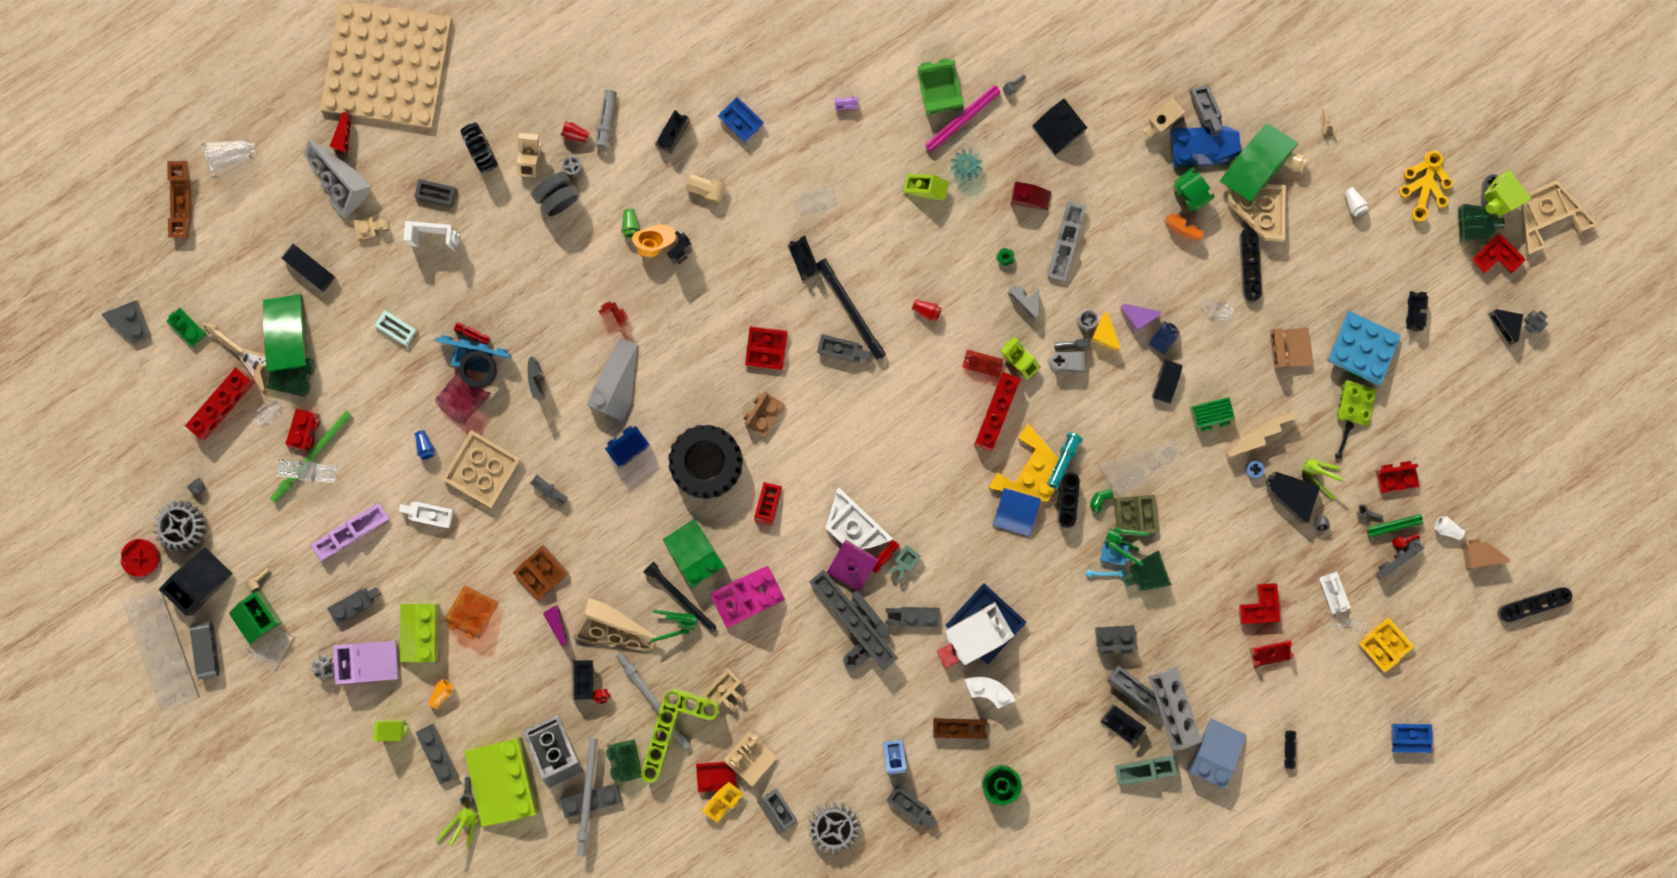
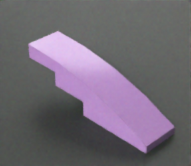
M380 503L329 532L327 536L311 544V547L320 562L370 533L388 521L389 518Z

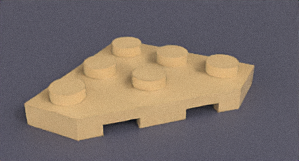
M1267 184L1265 188L1261 189L1252 203L1227 187V203L1264 241L1284 242L1286 185Z

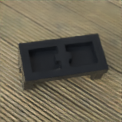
M674 110L655 145L672 154L690 123L689 117L686 115L682 116L678 111Z
M806 236L800 237L795 242L791 241L788 248L802 281L820 274Z
M572 660L573 700L593 699V660Z
M1114 704L1110 706L1100 721L1131 744L1135 743L1146 729L1144 725Z

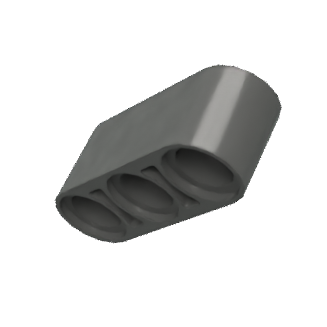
M206 621L191 624L190 635L197 678L204 679L219 676L220 667L213 622Z

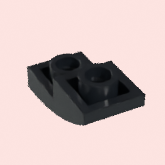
M1164 359L1158 373L1159 379L1152 393V398L1171 404L1181 375L1182 364Z

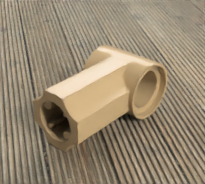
M692 174L686 186L687 191L701 195L705 199L717 204L721 203L726 189V185L719 181H709Z

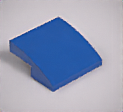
M1004 488L993 526L1030 536L1041 498Z

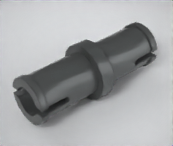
M538 474L530 483V485L541 491L545 498L549 497L560 507L568 498L554 488L555 485H550Z

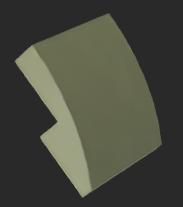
M1155 494L1113 498L1116 527L1147 532L1149 534L1159 533ZM1121 533V535L1130 536V534Z

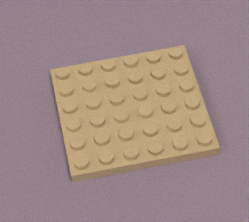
M340 0L320 110L341 115L342 112H346L354 117L433 129L452 18Z

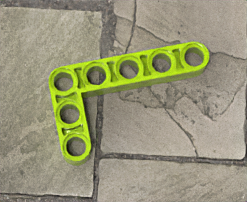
M671 689L664 695L641 772L642 779L645 782H655L661 775L679 712L712 720L720 712L718 702L679 689ZM670 694H675L678 697L677 703H672L669 700ZM692 699L696 702L697 706L695 709L688 707V700ZM706 706H713L715 708V714H708L706 712ZM665 712H669L672 715V721L668 722L664 719L663 715ZM659 731H664L667 734L666 740H661L658 737ZM653 750H659L661 758H655L652 754ZM648 768L655 770V777H650L647 774Z

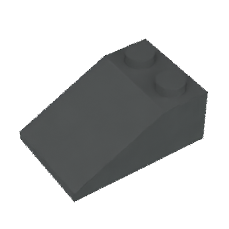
M559 715L553 716L523 731L540 776L548 788L584 771Z

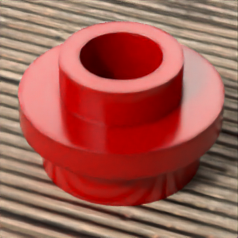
M608 689L593 691L592 701H596V704L606 703L611 698Z

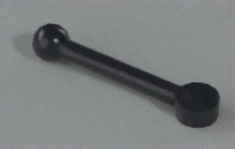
M1348 422L1345 425L1346 432L1339 451L1335 454L1337 460L1342 459V451L1350 430L1354 427L1352 422Z

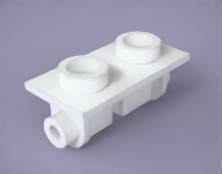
M1338 572L1319 578L1332 614L1351 608Z

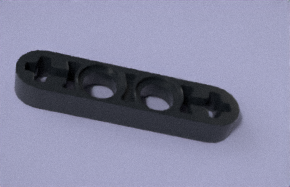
M1249 227L1245 228L1239 237L1242 291L1246 301L1255 302L1262 293L1258 233ZM1247 232L1254 237L1250 240V245L1254 244V247L1244 248V245H1248V238H1244ZM1248 250L1253 251L1255 254L1254 260H1247L1245 252ZM1248 269L1256 272L1255 279L1247 278L1246 271ZM1257 282V285H1253V291L1257 292V294L1251 298V295L1247 293L1251 290V284L1247 286L1246 283Z
M1566 587L1555 588L1502 605L1498 609L1497 614L1499 619L1504 622L1519 620L1570 603L1573 597L1572 592ZM1561 592L1566 593L1564 601L1563 599L1554 600L1553 598L1555 596L1561 595ZM1542 596L1547 597L1549 600V604L1546 607H1542L1539 603ZM1524 602L1530 604L1531 609L1528 613H1524L1521 610V605ZM1506 609H1516L1517 613L1510 614L1509 618L1508 616L1503 615V613L1506 612Z

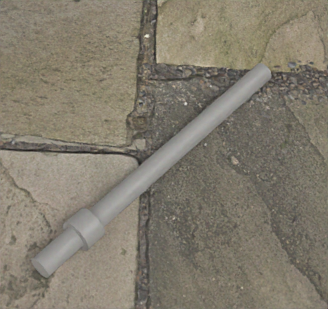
M621 652L616 657L625 668L624 672L627 676H631L659 714L661 704L637 673L635 665L631 664L623 652ZM665 712L663 715L664 719L668 722L672 721L668 713ZM675 725L673 735L685 750L690 746V743Z
M590 738L580 831L577 833V840H579L578 856H585L586 841L589 840V832L587 831L598 738Z

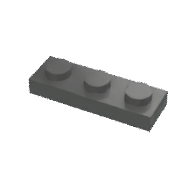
M1118 665L1107 679V682L1151 717H1154L1159 710L1154 692Z
M433 723L415 732L439 784L441 785L459 776L435 724Z
M617 783L592 790L590 811L622 802ZM584 792L560 799L565 818L582 814Z

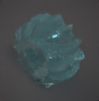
M962 149V155L956 152V158L951 159V163L955 164L951 166V170H957L954 173L955 177L961 174V181L964 180L965 176H967L968 181H971L972 176L977 178V172L982 171V167L978 165H981L983 161L980 159L976 160L979 154L976 153L973 156L972 149L969 150L968 154H966L965 149ZM966 161L969 162V166L967 169L964 168V164Z

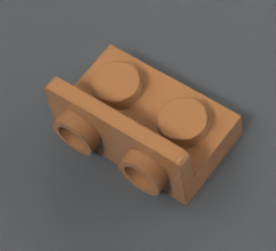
M764 391L763 394L759 393L756 397L754 409H749L744 417L746 422L744 424L765 437L785 404Z

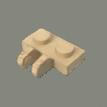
M729 668L701 695L702 697L715 700L719 705L723 702L733 712L736 710V706L726 699L730 693L739 702L743 703L745 701L735 690L742 681Z

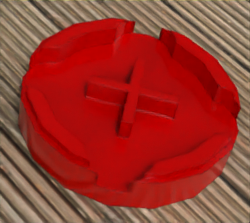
M132 540L121 551V566L131 576H148L159 566L160 552L157 546L149 540Z

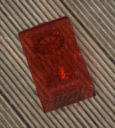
M609 301L598 310L601 316L612 312L620 327L627 325L625 320L628 318L623 308L619 309L615 302L611 303Z

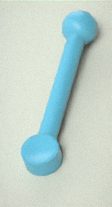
M1088 570L1086 576L1089 578L1092 576H1119L1123 578L1126 576V572L1124 570L1119 572H1093Z

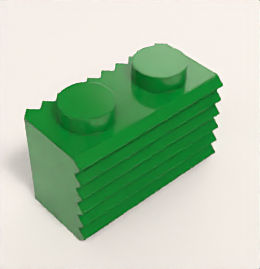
M1230 397L1190 407L1195 430L1201 429V432L1211 430L1212 425L1219 424L1220 427L1231 425L1230 421L1235 420Z

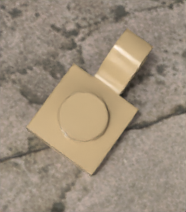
M373 217L354 220L356 238L358 240L377 237L376 231L389 229L388 221H385V219L375 222Z

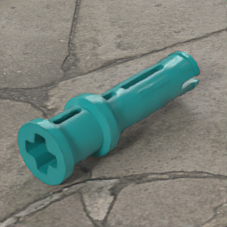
M1068 432L1065 444L1060 448L1061 454L1047 482V485L1053 489L1059 488L1071 459L1077 455L1078 445L1083 441V438L1075 433Z

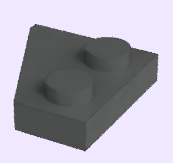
M136 300L102 313V316L131 343L151 337L140 304Z

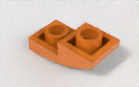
M1171 214V216L1168 215L1165 218L1164 223L1178 234L1196 241L1202 239L1204 231L1199 230V227L1193 225L1185 227L1186 219H1183L1181 215Z

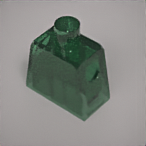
M1462 204L1458 207L1459 243L1489 238L1495 235V228H1504L1505 226L1504 217H1494V214L1488 213L1484 206Z
M1159 550L1140 559L1139 561L1143 563L1142 566L1135 562L1129 565L1132 573L1122 576L1125 587L1136 584L1138 591L1171 586Z

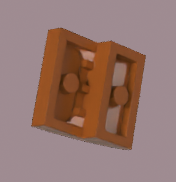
M542 545L513 574L539 601L563 580L569 572Z

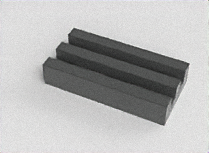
M418 179L414 197L452 207V202L455 198L454 194L457 189L456 187ZM422 185L435 187L450 191V194L433 191L421 187ZM420 192L427 193V194H432V195H436V196H440V197H444V198H449V199H448V201H445V200H441V199H437V198H433V197H428V196L420 195Z

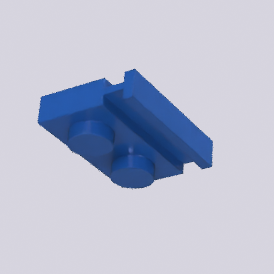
M737 96L718 115V118L744 143L764 125V122Z
M1391 724L1392 752L1432 753V724Z

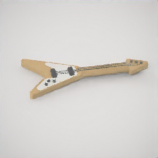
M201 323L202 328L209 337L213 336L239 356L262 391L266 390L267 386L262 370L266 366L265 355L243 350L219 332L217 326Z

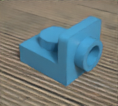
M1103 542L1099 560L1118 565H1124L1125 562L1129 561V558L1108 547L1109 544ZM1118 546L1130 554V551H1128L1129 546Z

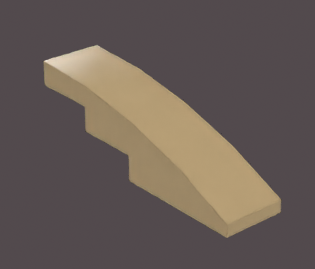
M1296 411L1276 418L1255 429L1225 454L1226 458L1266 445L1264 437L1282 432L1280 424L1297 419Z

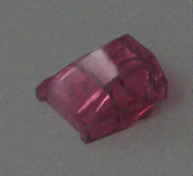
M458 372L435 398V402L455 422L465 425L476 410L489 398L491 393L489 391L486 392L482 388H472L462 380Z

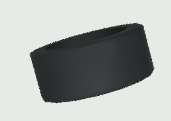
M474 351L465 355L460 361L459 374L462 380L472 388H485L495 380L497 366L493 358L485 352ZM474 359H483L489 365V374L481 381L472 380L467 374V366Z

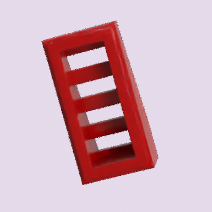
M342 112L329 145L334 151L345 155L348 153L351 116L346 112Z
M763 482L754 516L755 522L773 526L782 486ZM766 490L776 492V495L765 492ZM764 498L773 499L774 502L765 501ZM762 505L772 507V510L762 508ZM760 513L770 515V517L760 515Z

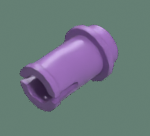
M853 95L850 98H835L836 111L844 109L855 110V108H858V98Z

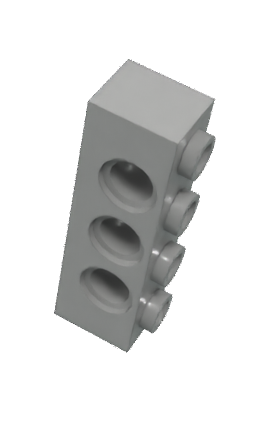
M1178 668L1164 670L1149 676L1173 751L1186 749L1202 742Z

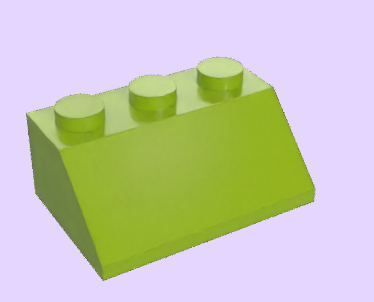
M400 604V662H439V604Z

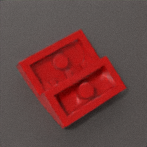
M750 326L745 366L783 370L788 330Z

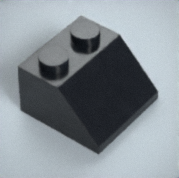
M1065 98L1050 108L1032 125L1055 156L1082 136L1088 128Z

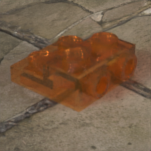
M464 585L445 617V622L448 623L447 627L454 631L458 629L464 631V635L469 639L474 640L475 637L480 639L498 606V602Z

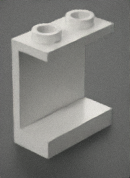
M405 221L403 240L410 246L419 247L420 232L446 234V245L452 250H456L457 245H460L461 236L452 225Z

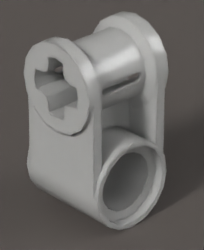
M1056 352L1050 356L1048 365L1054 371L1085 372L1086 352ZM1057 357H1059V360L1062 361V363L1059 364V366H1057V363L1054 362V360Z

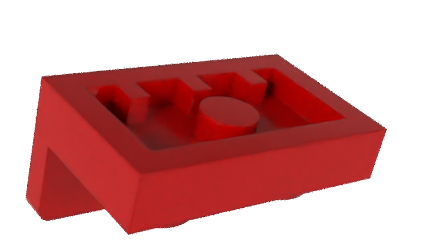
M295 408L285 445L309 451L315 442V437H313L315 429H318L320 425L319 414Z
M1412 461L1401 462L1399 467H1393V464L1381 466V470L1376 471L1379 492L1386 493L1419 487L1416 471L1418 463L1412 464Z

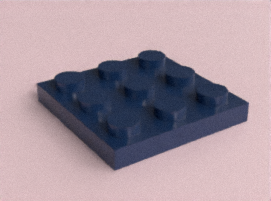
M983 583L945 626L949 629L994 602L1014 636L1027 622ZM1011 639L979 658L988 665Z

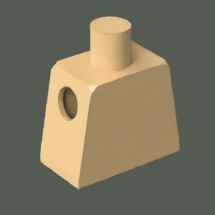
M1172 97L1149 117L1148 121L1150 124L1142 129V131L1148 138H1151L1157 132L1162 135L1184 117L1185 111ZM1162 118L1166 122L1159 124L1157 121Z

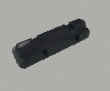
M1287 730L1285 731V739L1287 741H1285L1284 757H1286V760H1284V767L1295 769L1296 731Z

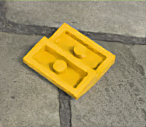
M1389 616L1359 642V645L1384 673L1415 647Z

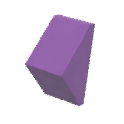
M1124 303L1120 309L1135 332L1161 315V311Z

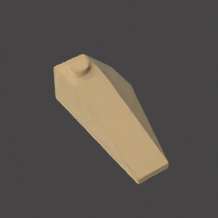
M588 598L573 634L574 639L597 645L598 642L609 643V647H615L617 644L625 645L628 649L651 651L656 641L651 642V639L657 637L608 604Z

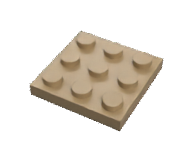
M471 430L442 480L484 505L493 508L520 463L521 458Z

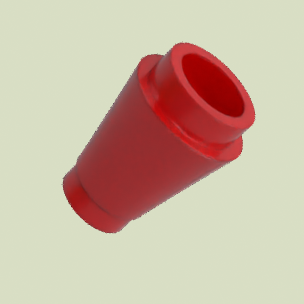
M565 121L560 136L565 137L564 139L587 143L590 132H587L571 121L570 123Z
M917 299L912 306V310L930 322L932 320L936 322L942 310L938 304Z

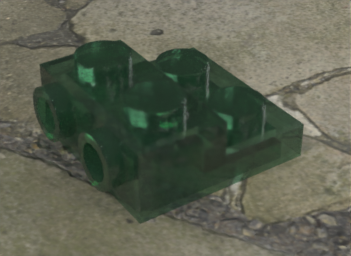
M306 358L307 366L270 372L267 389L306 397L311 388L310 377L315 372L316 365L314 360Z

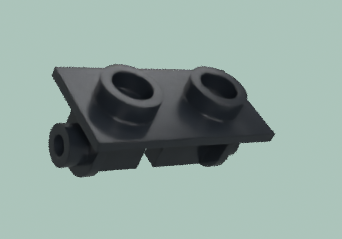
M1410 291L1407 302L1406 329L1415 332L1424 331L1427 313H1421V310L1428 309L1429 296H1427V292L1416 293Z

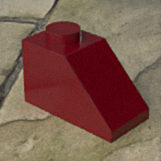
M1015 181L1010 204L1048 211L1051 191L1034 184Z

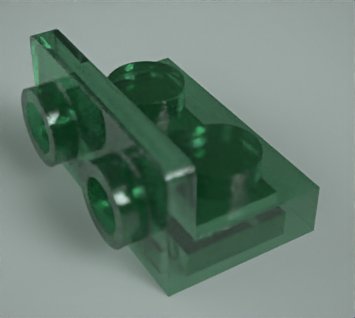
M635 739L607 745L606 755L611 763L610 775L615 783L642 778Z

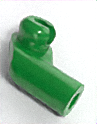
M1108 489L1096 492L1090 501L1091 510L1095 513L1100 512L1104 500L1114 498L1113 490Z

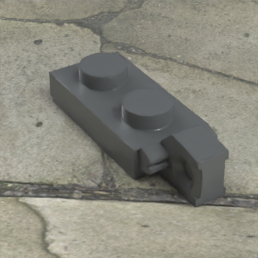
M1209 85L1191 89L1189 93L1205 127H1209L1212 136L1220 135L1222 130L1220 125L1222 124V114Z
M821 334L817 354L858 363L860 359L870 361L871 352L862 350L863 345H859L857 342Z
M1419 539L1408 543L1406 552L1401 550L1393 556L1395 560L1390 564L1386 561L1378 567L1380 571L1376 573V576L1379 579H1383L1425 547Z
M376 587L370 591L364 588L327 609L335 624L338 625L371 607L374 604L373 599L381 595V592Z
M897 785L886 799V801L916 824L922 826L925 822L933 828L937 823L930 816L932 811L929 807L900 785Z

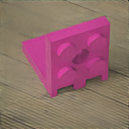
M769 565L741 577L710 594L726 629L785 600ZM760 586L763 588L764 593L760 591Z

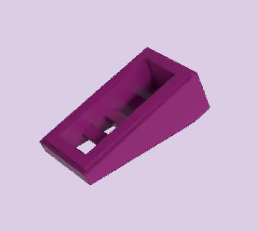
M555 605L543 612V615L560 644L565 646L568 644V639L558 605Z

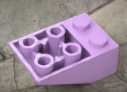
M396 640L333 645L335 684L399 679Z

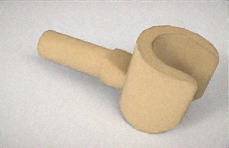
M1323 109L1324 126L1322 127V133L1327 135L1326 128L1330 127L1331 134H1334L1335 127L1330 124L1327 109Z
M267 568L256 578L247 581L248 589L251 592L259 589L258 581L264 578L270 570Z

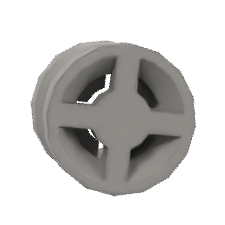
M569 156L562 163V168L569 177L576 178L581 175L583 166L577 157Z

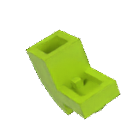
M1015 337L1006 342L1000 350L1003 354L1002 357L1027 381L1041 368L1036 359L1023 348Z

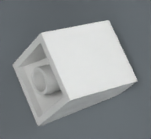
M995 602L945 631L949 643L953 644L958 659L964 665L1003 645L1014 636Z

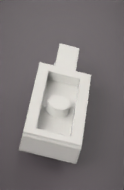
M411 502V506L400 504L398 511L408 513V519L445 528L451 527L454 514L453 509L421 502Z

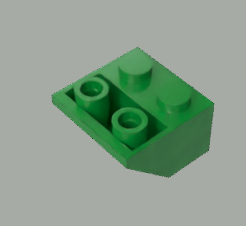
M262 591L253 592L229 612V615L249 645H252L283 623Z

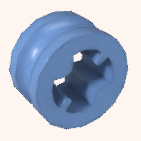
M1252 461L1246 466V474L1254 479L1261 477L1265 470L1263 464L1259 461ZM1253 464L1256 465V468H1260V472H1256L1257 475L1250 471V468L1254 467Z

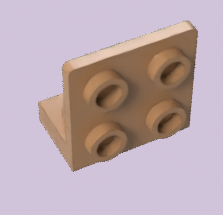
M1307 327L1287 330L1277 328L1270 331L1274 369L1311 366L1313 364L1309 329Z

